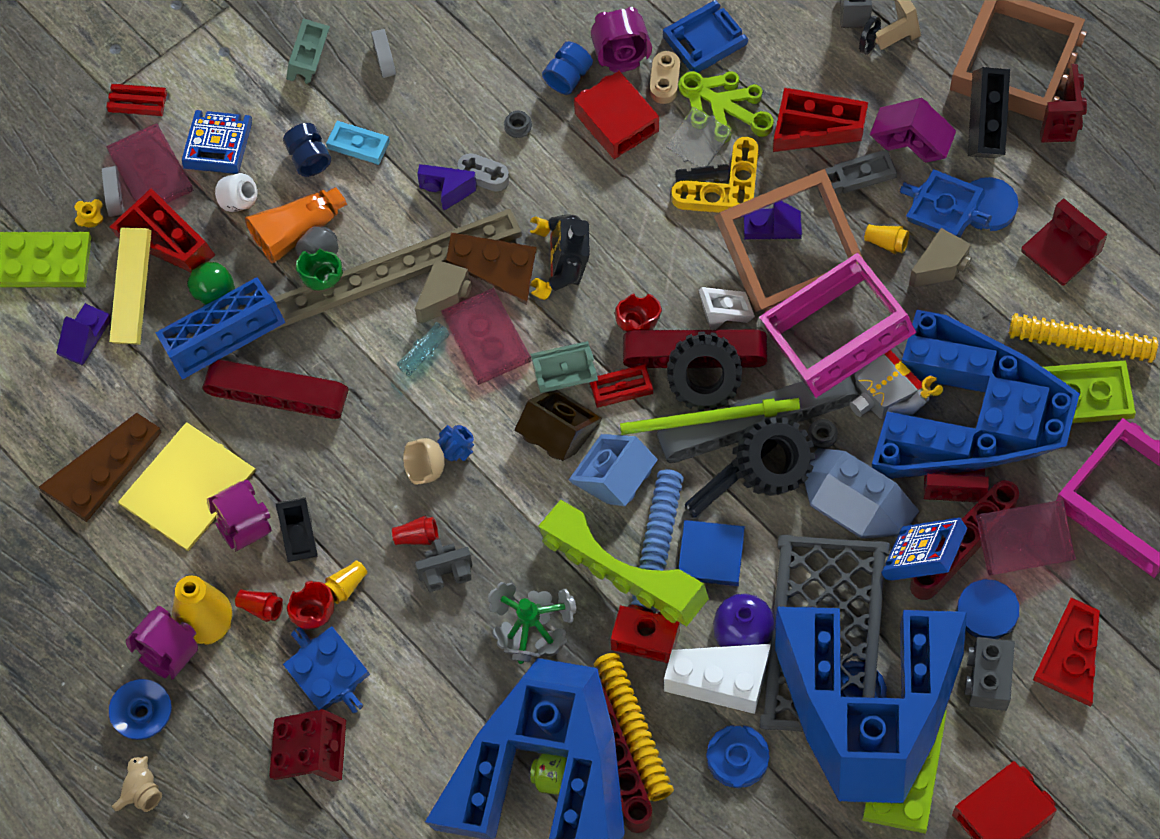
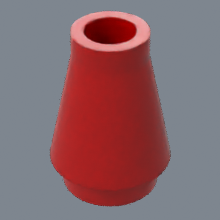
M425 515L401 526L393 527L392 537L394 544L431 545L435 539H439L435 518H427Z
M241 589L236 595L235 606L244 609L265 622H269L270 620L276 621L279 618L283 608V600L275 592H257Z

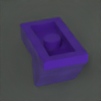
M419 164L417 172L419 188L429 192L442 191L441 203L443 210L452 207L477 189L474 171Z
M783 201L773 204L772 209H760L743 216L744 240L802 239L801 211Z
M85 303L75 319L66 316L63 321L56 351L57 355L83 366L111 322L110 314Z

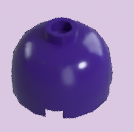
M747 593L735 594L725 599L717 608L713 620L714 638L720 647L769 644L775 628L773 613L767 603L758 596Z

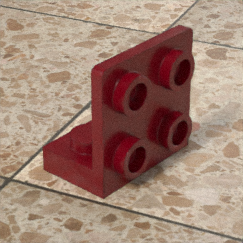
M1071 64L1064 90V100L1047 102L1040 131L1041 143L1075 142L1078 130H1082V115L1087 113V100L1081 96V91L1084 89V76L1079 74L1078 64Z
M1063 198L1056 204L1052 220L1022 246L1021 252L1060 285L1065 286L1102 252L1107 233Z
M985 468L970 472L948 473L938 471L933 474L924 475L923 499L978 502L988 492L989 477H985Z
M324 709L276 718L273 728L269 777L273 780L313 773L331 782L342 780L347 720Z

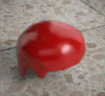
M633 293L618 303L614 315L618 327L625 332L653 330L660 319L662 308L660 302L653 295L647 294L644 298H638Z
M308 581L301 591H293L286 608L290 621L301 629L306 630L325 625L334 611L331 589L322 582Z

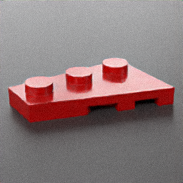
M1070 598L1034 675L1033 681L1085 705L1092 706L1100 610Z

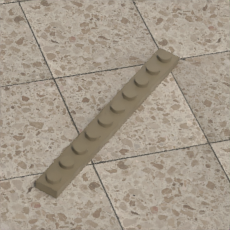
M510 208L345 270L339 282L328 289L314 291L306 286H302L273 297L286 323L272 331L430 272L435 260L446 263L451 232L509 242L522 237L520 227Z

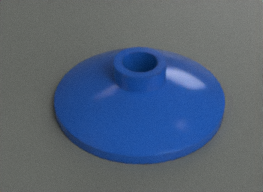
M137 679L124 684L115 692L109 704V718L115 730L122 736L135 740L147 739L159 733L168 723L172 711L171 700L167 691L157 682L148 679ZM147 709L148 712L144 717H138L137 713L139 710Z

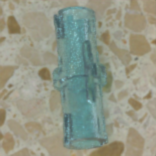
M436 322L421 339H416L413 343L414 347L397 362L399 369L403 373L406 372V375L411 376L426 359L429 360L433 357V351L450 336L448 330Z

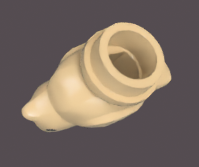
M147 756L142 758L136 757L128 762V774L123 783L121 796L112 806L115 811H119L128 804L134 803L136 808L148 812L160 802L162 792L153 783L154 776L148 769Z

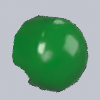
M319 248L315 254H308L306 251L302 252L296 260V271L299 278L307 288L314 291L333 287L342 277V262L335 253Z
M217 262L201 263L192 270L187 280L190 294L195 300H199L205 305L235 289L231 274L223 265Z

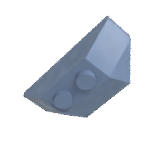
M818 448L815 451V460L809 463L814 466L813 470L806 474L808 479L804 483L809 504L812 508L860 538H878L893 535L897 537L900 535L901 528L911 525L919 514V510L896 482L848 452Z

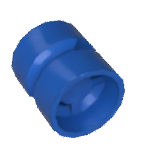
M570 41L565 42L555 54V59H552L543 70L542 77L552 89L561 94L569 95L580 82V76L585 75L593 65V59L580 45Z

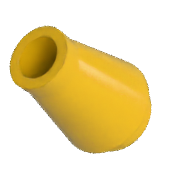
M869 224L865 231L864 240L893 254H897V252L904 253L909 241V231L904 230L903 226H876Z
M356 560L351 565L327 577L324 584L331 589L334 603L339 604L341 601H347L368 572L364 565Z

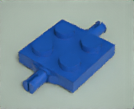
M933 169L927 181L919 188L907 182H904L900 188L901 194L914 198L913 205L906 215L908 222L938 233L942 228L960 238L972 221L988 227V223L991 222V215L978 211V206L985 196L983 188Z
M333 626L313 639H310L300 627L296 628L303 638L301 639L295 630L291 633V636L301 648L294 656L283 663L284 667L318 710H326L334 703L343 700L352 713L358 712L351 702L353 701L359 710L363 707V704L353 692L357 685L370 675L368 670Z

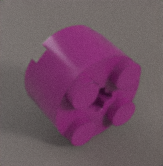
M628 7L609 13L601 12L596 15L595 23L591 28V38L598 62L602 67L603 65L607 66L612 72L619 70L620 72H626L639 67V61L645 56L646 59L650 57L652 44L644 19L636 8Z
M248 479L242 482L239 481L207 498L210 513H217V522L215 524L220 534L231 549L235 548V552L267 536L272 531L267 520L271 518L270 513L263 502L257 503L254 498L255 491Z
M157 606L154 610L150 611L126 639V645L131 653L136 649L142 655L138 661L150 671L165 679L169 674L171 680L174 679L198 651V645L193 638L196 635L195 630L185 622L179 624L161 606Z

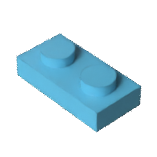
M336 121L326 145L329 150L379 165L390 140L389 136Z

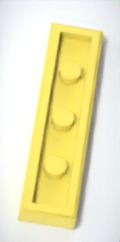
M121 228L109 340L113 344L140 345L151 241V230L146 228Z

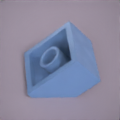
M601 434L569 478V481L606 504L626 506L635 497L636 490L643 480L651 474L652 467L658 459L636 436Z

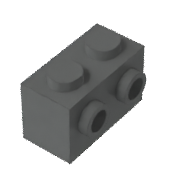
M977 637L974 647L968 648L967 666H972L971 677L966 676L964 695L970 696V707L1007 711L1011 701L1015 641Z

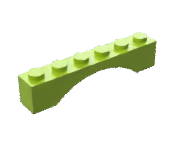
M560 500L538 526L543 536L542 542L552 551L560 550L576 565H585L597 578L602 580L605 577L610 580L620 592L624 594L630 592L635 595L637 600L645 607L651 608L653 606L660 610L661 614L672 623L678 621L687 627L709 600L704 583L680 569L666 571L646 570L630 566L615 559L603 550L593 538L584 513L563 500Z

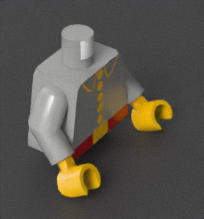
M889 350L855 372V388L859 396L849 404L852 411L859 417L870 409L879 419H885L887 412L912 416L929 401L930 395H940L943 392V386L937 385L931 390L930 386L937 380L936 377L928 376L921 382Z

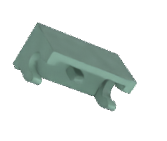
M303 18L288 63L287 80L294 81L297 74L305 77L304 82L306 84L311 82L312 76L316 72L330 26Z
M588 341L531 354L535 379L540 393L598 381L597 372L593 364L594 357Z

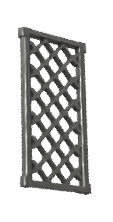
M779 535L777 548L780 549L773 616L774 624L777 607H787L788 598L796 594H800L809 603L806 607L818 608L817 604L825 597H832L838 603L840 612H846L854 621L845 630L840 631V640L851 649V652L840 660V670L849 679L841 687V693L853 685L862 691V697L875 698L884 577L881 572L885 566V558L889 556L890 544L883 541L873 542ZM793 547L813 548L804 556H799L796 552L792 551ZM822 549L844 551L835 558H830ZM853 551L874 553L873 557L860 560ZM815 553H820L828 562L818 571H813L805 562ZM845 555H850L858 563V566L849 573H844L836 565ZM803 566L811 574V577L802 584H796L793 580H790V569ZM829 568H834L842 578L829 587L819 576ZM860 570H864L872 575L871 585H867L862 589L857 588L850 580ZM812 581H817L825 589V592L815 600L810 599L803 592V589ZM843 583L849 584L856 592L846 602H842L833 593ZM860 598L869 603V614L856 617L848 609V606ZM855 627H859L864 632H867L866 643L853 646L845 635ZM774 628L771 639L764 714L760 717V728L765 730L804 732L798 714L792 708L793 700H785L782 696L778 695L779 684L786 683L784 675L780 677V673H783L775 651ZM853 656H857L860 660L865 661L864 672H860L855 676L850 675L842 666ZM789 710L798 721L776 720V715Z

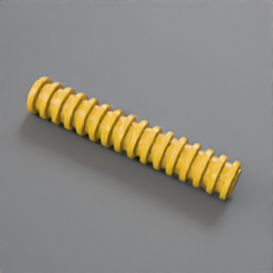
M1018 313L1012 315L1009 328L1010 339L1019 337V340L1023 341L1026 338L1028 342L1037 340L1038 344L1044 341L1046 345L1055 343L1056 347L1065 345L1067 349L1073 346L1074 350L1083 348L1084 352H1087L1088 349L1092 350V353L1102 351V355H1106L1108 352L1113 357L1119 354L1120 358L1129 356L1131 360L1135 357L1139 361L1148 359V363H1152L1155 360L1158 349V340L1154 336L1152 339H1148L1147 335L1139 337L1136 333L1130 336L1129 332L1120 334V331L1116 330L1113 333L1111 329L1101 331V327H1097L1095 330L1090 325L1084 328L1083 324L1074 326V323L1070 322L1069 325H1066L1064 321L1055 323V319H1051L1049 322L1043 317L1041 320H1037V316H1033L1031 319L1025 314L1023 317H1020Z
M607 653L597 658L593 665L595 668H598L599 676L602 678L601 684L605 687L607 695H609L608 698L614 713H616L615 716L617 721H619L621 730H623L624 738L627 739L626 743L628 748H630L631 756L634 757L633 761L637 765V771L641 774L640 778L642 783H644L645 791L648 792L649 801L662 800L672 794L674 791L673 785L668 784L670 778L665 776L666 768L661 767L663 761L661 758H658L659 751L654 749L656 746L655 741L650 740L652 734L647 731L648 724L644 722V715L640 714L641 707L636 705L638 699L633 696L634 690L629 688L631 682L629 679H626L627 673L623 670V663L619 662L620 655L618 653Z

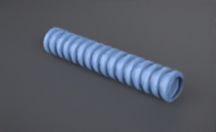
M661 470L657 473L658 480L655 482L656 488L652 498L653 505L650 507L651 514L648 517L649 523L646 526L648 531L645 532L646 539L643 541L644 548L641 551L643 557L640 558V566L638 568L664 571L667 563L665 561L668 559L667 552L670 550L669 543L672 540L671 534H673L672 526L675 525L674 518L677 515L676 509L680 499L679 492L682 490L681 483H683L684 479L680 473L674 470ZM632 595L634 601L631 602V605L640 606L647 612L657 613L658 609L653 606L651 608L645 607L637 600L635 595Z

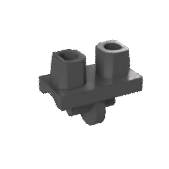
M440 538L435 539L436 549L425 551L426 559L415 562L419 580L424 582L429 592L440 590L444 587L441 577L444 574L453 572L455 582L459 584L471 580L470 567H472V560L468 547L455 550L454 543L442 547Z

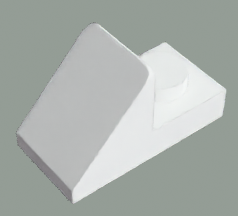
M706 287L699 289L702 306L711 330H716L725 321L748 323L755 317L746 292Z

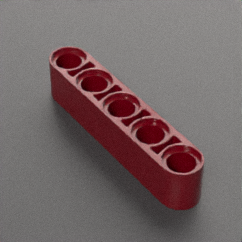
M755 329L629 331L623 335V364L629 368L646 364L647 368H667L669 355L676 348V344L680 340L683 342L686 340V336L690 334L696 336L698 332H705V334L711 335L712 332L716 333L720 338H726L729 344L735 347L740 357L742 368L761 367L768 362L767 335L764 331ZM700 356L693 359L687 368H722V366L713 357Z
M217 360L209 365L202 386L204 392L214 397L330 419L341 418L349 391L346 385L337 381L225 360Z
M1007 480L997 482L962 518L967 527L964 537H968L972 542L968 544L961 542L948 573L913 577L910 583V590L916 598L928 600L934 597L1011 516L1019 498V489L1015 483ZM997 496H1006L1010 499V502H1002ZM986 516L991 522H981L977 517ZM945 537L939 542L936 552L941 551L946 540ZM927 578L932 584L928 586L922 585L918 579Z
M603 688L614 731L616 752L623 755V759L617 762L619 784L622 781H631L635 785L630 791L620 789L623 822L631 832L642 833L648 830L652 823L651 803L608 695ZM640 809L646 813V816L641 820H634L629 814L633 810Z

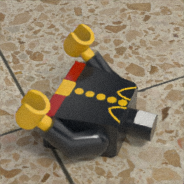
M571 214L551 217L549 221L536 216L531 218L530 222L537 224L535 230H530L531 233L546 237L550 230L552 231L550 234L551 277L549 282L546 283L539 278H535L530 283V286L536 288L531 294L545 300L551 294L552 289L557 291L571 284H580L590 255L589 222Z

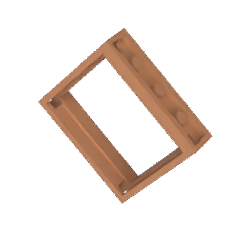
M985 0L953 72L950 90L971 97L972 73L969 72L995 12L1069 36L1044 97L1009 86L1008 110L1043 121L1047 102L1060 100V97L1056 96L1058 90L1064 91L1068 79V75L1065 74L1067 68L1070 69L1071 64H1075L1078 53L1074 52L1076 47L1082 48L1087 34L1086 31H1083L1085 19L1028 0Z
M825 169L726 209L714 216L755 312L764 309L766 313L778 305L779 302L789 298L824 274L766 298L734 225V220L818 186L847 257L850 258L856 253H859L862 257Z

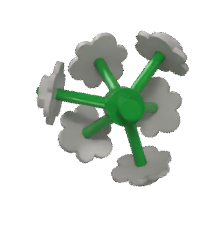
M500 582L497 588L491 590L488 594V601L490 602L489 611L496 612L498 615H504L510 606L517 610L518 619L513 626L508 622H503L501 627L494 628L492 635L498 640L497 646L504 649V653L513 654L512 660L518 661L519 664L530 662L531 657H543L547 654L549 656L556 655L567 642L565 637L566 631L563 628H559L554 632L552 630L547 632L543 624L549 622L550 614L555 611H559L562 614L564 622H573V614L576 613L574 597L569 595L567 589H562L558 592V604L554 605L551 603L552 595L550 592L541 591L538 593L533 590L528 593V598L521 599L518 604L513 596L516 592L515 585ZM535 626L543 636L535 644L538 653L526 651L529 627Z

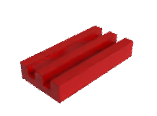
M111 84V93L108 96L109 102H107L106 106L108 112L163 116L167 97L166 88ZM116 101L132 102L133 104L116 103ZM143 103L158 104V106L143 105Z
M646 364L597 376L598 381L589 382L596 408L653 394V387ZM640 375L643 376V378H639V379H635V380H631V381H622V382L615 383V385H611V386H607V387H603V388H599V389H598V387H597V386H600V385H604V384H608V383H612V382H616V381H620V380H624V379H628V378H632V377H636V376H640Z

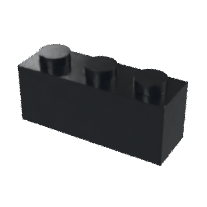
M982 67L972 72L968 156L998 158L1006 153L1010 69Z

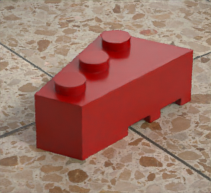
M784 87L773 140V152L862 141L868 102Z
M152 188L109 226L119 240L121 228H146L151 230L149 254L190 273L201 263L209 262L215 256V253L206 241Z

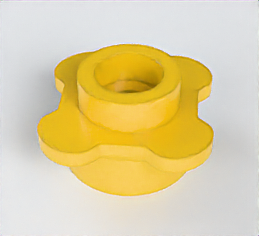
M94 199L92 202L78 201L74 206L77 211L76 224L91 228L102 223V202L99 199Z

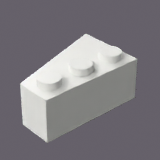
M771 644L672 650L664 677V691L755 714L770 657Z

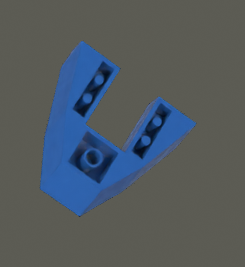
M916 310L912 324L917 333L908 338L902 363L919 380L923 381L926 377L933 376L937 378L933 383L985 392L976 429L887 412L872 461L873 469L889 479L924 476L938 471L948 473L970 472L1038 457L1067 446L1080 395L1079 392L1029 357L944 314Z
M777 607L775 651L806 740L838 801L904 803L935 743L964 656L967 612L903 610L900 623L901 698L841 697L840 608Z
M537 658L476 735L425 821L433 830L478 839H495L516 749L567 757L549 839L624 838L625 831L615 736L598 668Z

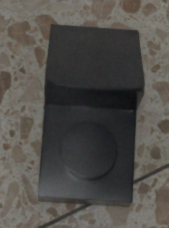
M306 497L276 503L287 561L293 562L318 557L312 528V518Z

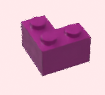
M921 97L880 107L869 135L888 151L909 147L923 162L927 163L947 157L956 130Z

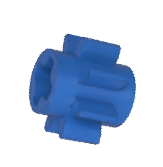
M447 425L438 434L440 438L437 442L444 453L445 459L457 461L460 458L462 461H465L473 453L471 448L474 446L472 443L474 437L466 427L455 425L451 428Z

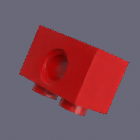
M620 605L611 636V650L668 663L671 651L675 650L680 622L672 623L661 612H658V614L647 612L644 608L637 605H628V607ZM650 628L654 633L650 636H643L639 634V630Z

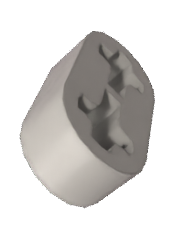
M385 29L372 31V40L382 78L396 75Z
M472 153L465 154L458 160L457 165L460 170H466V167L469 168L471 165H475V168L470 169V171L475 172L477 186L497 192L502 191L509 184V172L502 163ZM497 173L501 174V178L498 177L496 180H492L491 176L495 177Z
M117 166L102 168L104 196L109 217L122 215L124 213L118 168Z

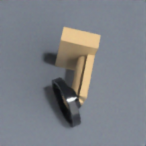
M894 0L898 20L882 29L879 17L871 16L860 38V53L868 55L877 44L880 50H883L906 36H909L911 41L921 36L917 11L911 0Z

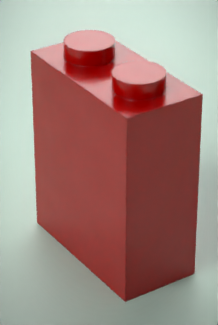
M620 70L613 75L605 76L597 85L581 91L574 98L575 115L613 159L618 158L659 132V115Z
M1013 761L955 805L952 816L972 839H1028L1053 819L1057 809L1055 808L1053 798L1046 791L1043 790L1041 792L1033 783L1034 778L1029 770L1024 766L1020 767Z

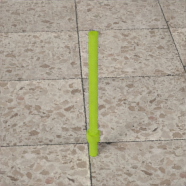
M774 398L762 400V403L620 423L621 435L759 415H764L765 418L777 416V413L800 410L799 398L775 401Z

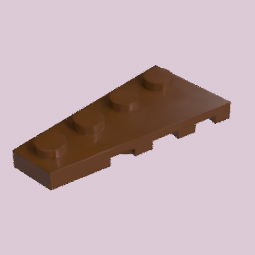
M135 413L39 486L40 491L87 522L162 433L160 427L140 414Z

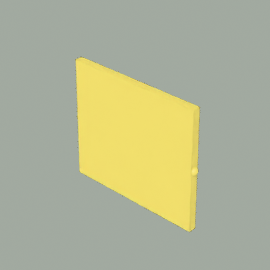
M186 422L118 503L150 525L151 529H156L177 545L189 551L216 519L217 513H210L207 498L239 481L249 480L256 469L224 448L222 444H218Z

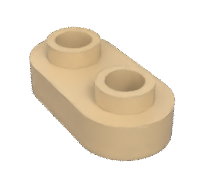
M663 51L653 58L650 96L655 102L660 104L670 103L677 97L680 59L675 53ZM660 85H667V87L662 88Z

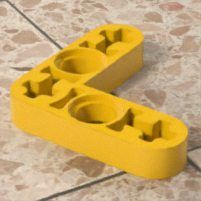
M741 137L734 142L729 184L679 181L674 184L671 190L673 205L682 210L719 213L741 204L738 203L739 189L744 190L743 202L753 199L758 160L757 142L750 137ZM743 148H749L747 161H742ZM745 170L751 174V177L747 180H739L735 174L738 171ZM684 191L687 192L686 199L681 198V194ZM697 192H700V201L696 200ZM714 192L720 196V199L717 202L711 203L704 197L706 194Z

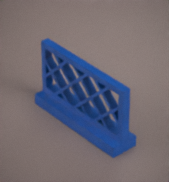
M258 277L157 331L156 335L183 380L286 322L274 299L268 294ZM256 290L253 296H246L247 294ZM230 305L227 310H221V308ZM240 305H247L245 309L237 310ZM204 319L202 324H195L199 320ZM214 319H221L218 324H212ZM178 333V335L176 336V338H168V337H170V336H172V335ZM189 333H195L193 338L186 337Z

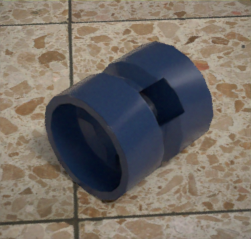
M302 123L292 127L285 133L283 143L289 155H292V162L299 175L304 177L314 176L324 171L330 165L331 156L325 144L322 143V138L314 124Z

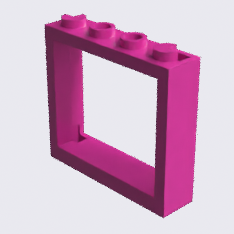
M859 253L854 254L759 317L768 334L815 398L917 333L908 314ZM864 280L891 315L812 367L806 369L781 334Z
M1122 418L1061 490L1054 506L1155 578L1160 572V552L1076 493V490L1119 439L1160 467V441L1154 440L1145 434L1139 425Z

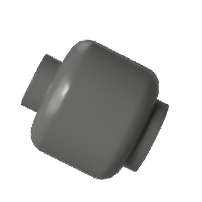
M312 227L307 230L296 244L298 257L304 251L308 254H315L319 248L337 254L339 249L338 239L335 233L327 227Z

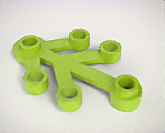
M691 71L685 73L678 82L680 94L690 100L693 113L691 125L694 129L703 130L708 125V115L702 109L701 98L711 104L716 125L714 137L719 143H727L731 139L732 130L727 125L724 111L750 125L752 132L759 137H765L772 132L774 119L768 112L760 111L753 114L733 103L747 100L751 104H757L762 100L763 92L762 88L755 84L747 88L737 89L739 86V76L733 71L726 72L724 75L703 78L699 73ZM733 79L735 82L729 83L727 80ZM723 86L729 91L716 93L711 88ZM756 92L758 95L751 96L750 93ZM697 118L704 119L703 122H697L695 120ZM759 125H764V126H766V127H765V128H760V127H758V126H759ZM724 131L727 135L721 136L718 133Z

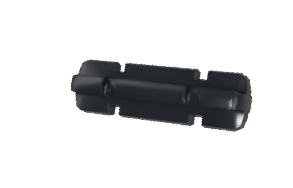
M722 164L717 165L718 168H714V166L691 168V171L677 169L675 171L676 183L679 181L713 183L715 179H719V182L729 181L730 166Z

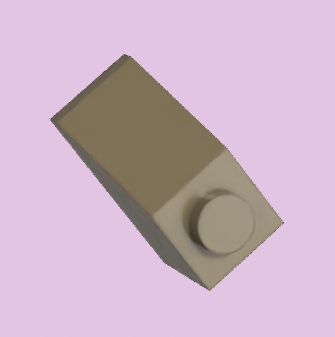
M941 228L912 269L909 285L919 287L954 280L959 271H966L972 260V257L969 256L971 244Z
M438 260L434 261L415 307L417 322L425 323L461 306L463 298H468L472 289V281H469L468 269Z

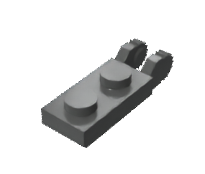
M886 149L834 164V167L825 169L830 182L835 178L838 180V182L831 183L836 196L842 192L844 194L897 178L896 168Z

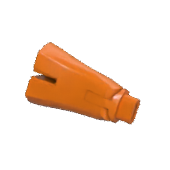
M334 187L327 192L321 190L319 193L302 197L283 206L245 217V223L254 241L259 247L262 246L265 256L273 264L296 247L297 242L307 230L312 227H324L338 214L337 210L346 206L347 202L340 191Z

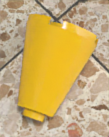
M191 575L182 578L175 587L172 619L179 624L182 622L189 624L196 632L193 638L197 644H213L223 638L230 629L233 613L231 603L226 595L200 577Z

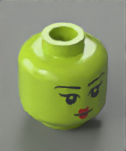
M541 754L538 759L533 761L530 778L532 784H535L539 792L559 795L567 757Z

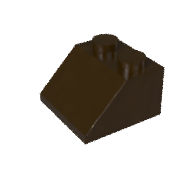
M553 390L542 393L527 401L514 431L521 434L526 442L538 445L546 450L550 457L564 461L579 451L600 424L602 418L560 391Z

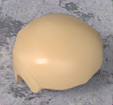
M421 438L406 444L403 462L406 475L413 484H424L437 480L441 476L445 465L444 453L440 445L430 438Z

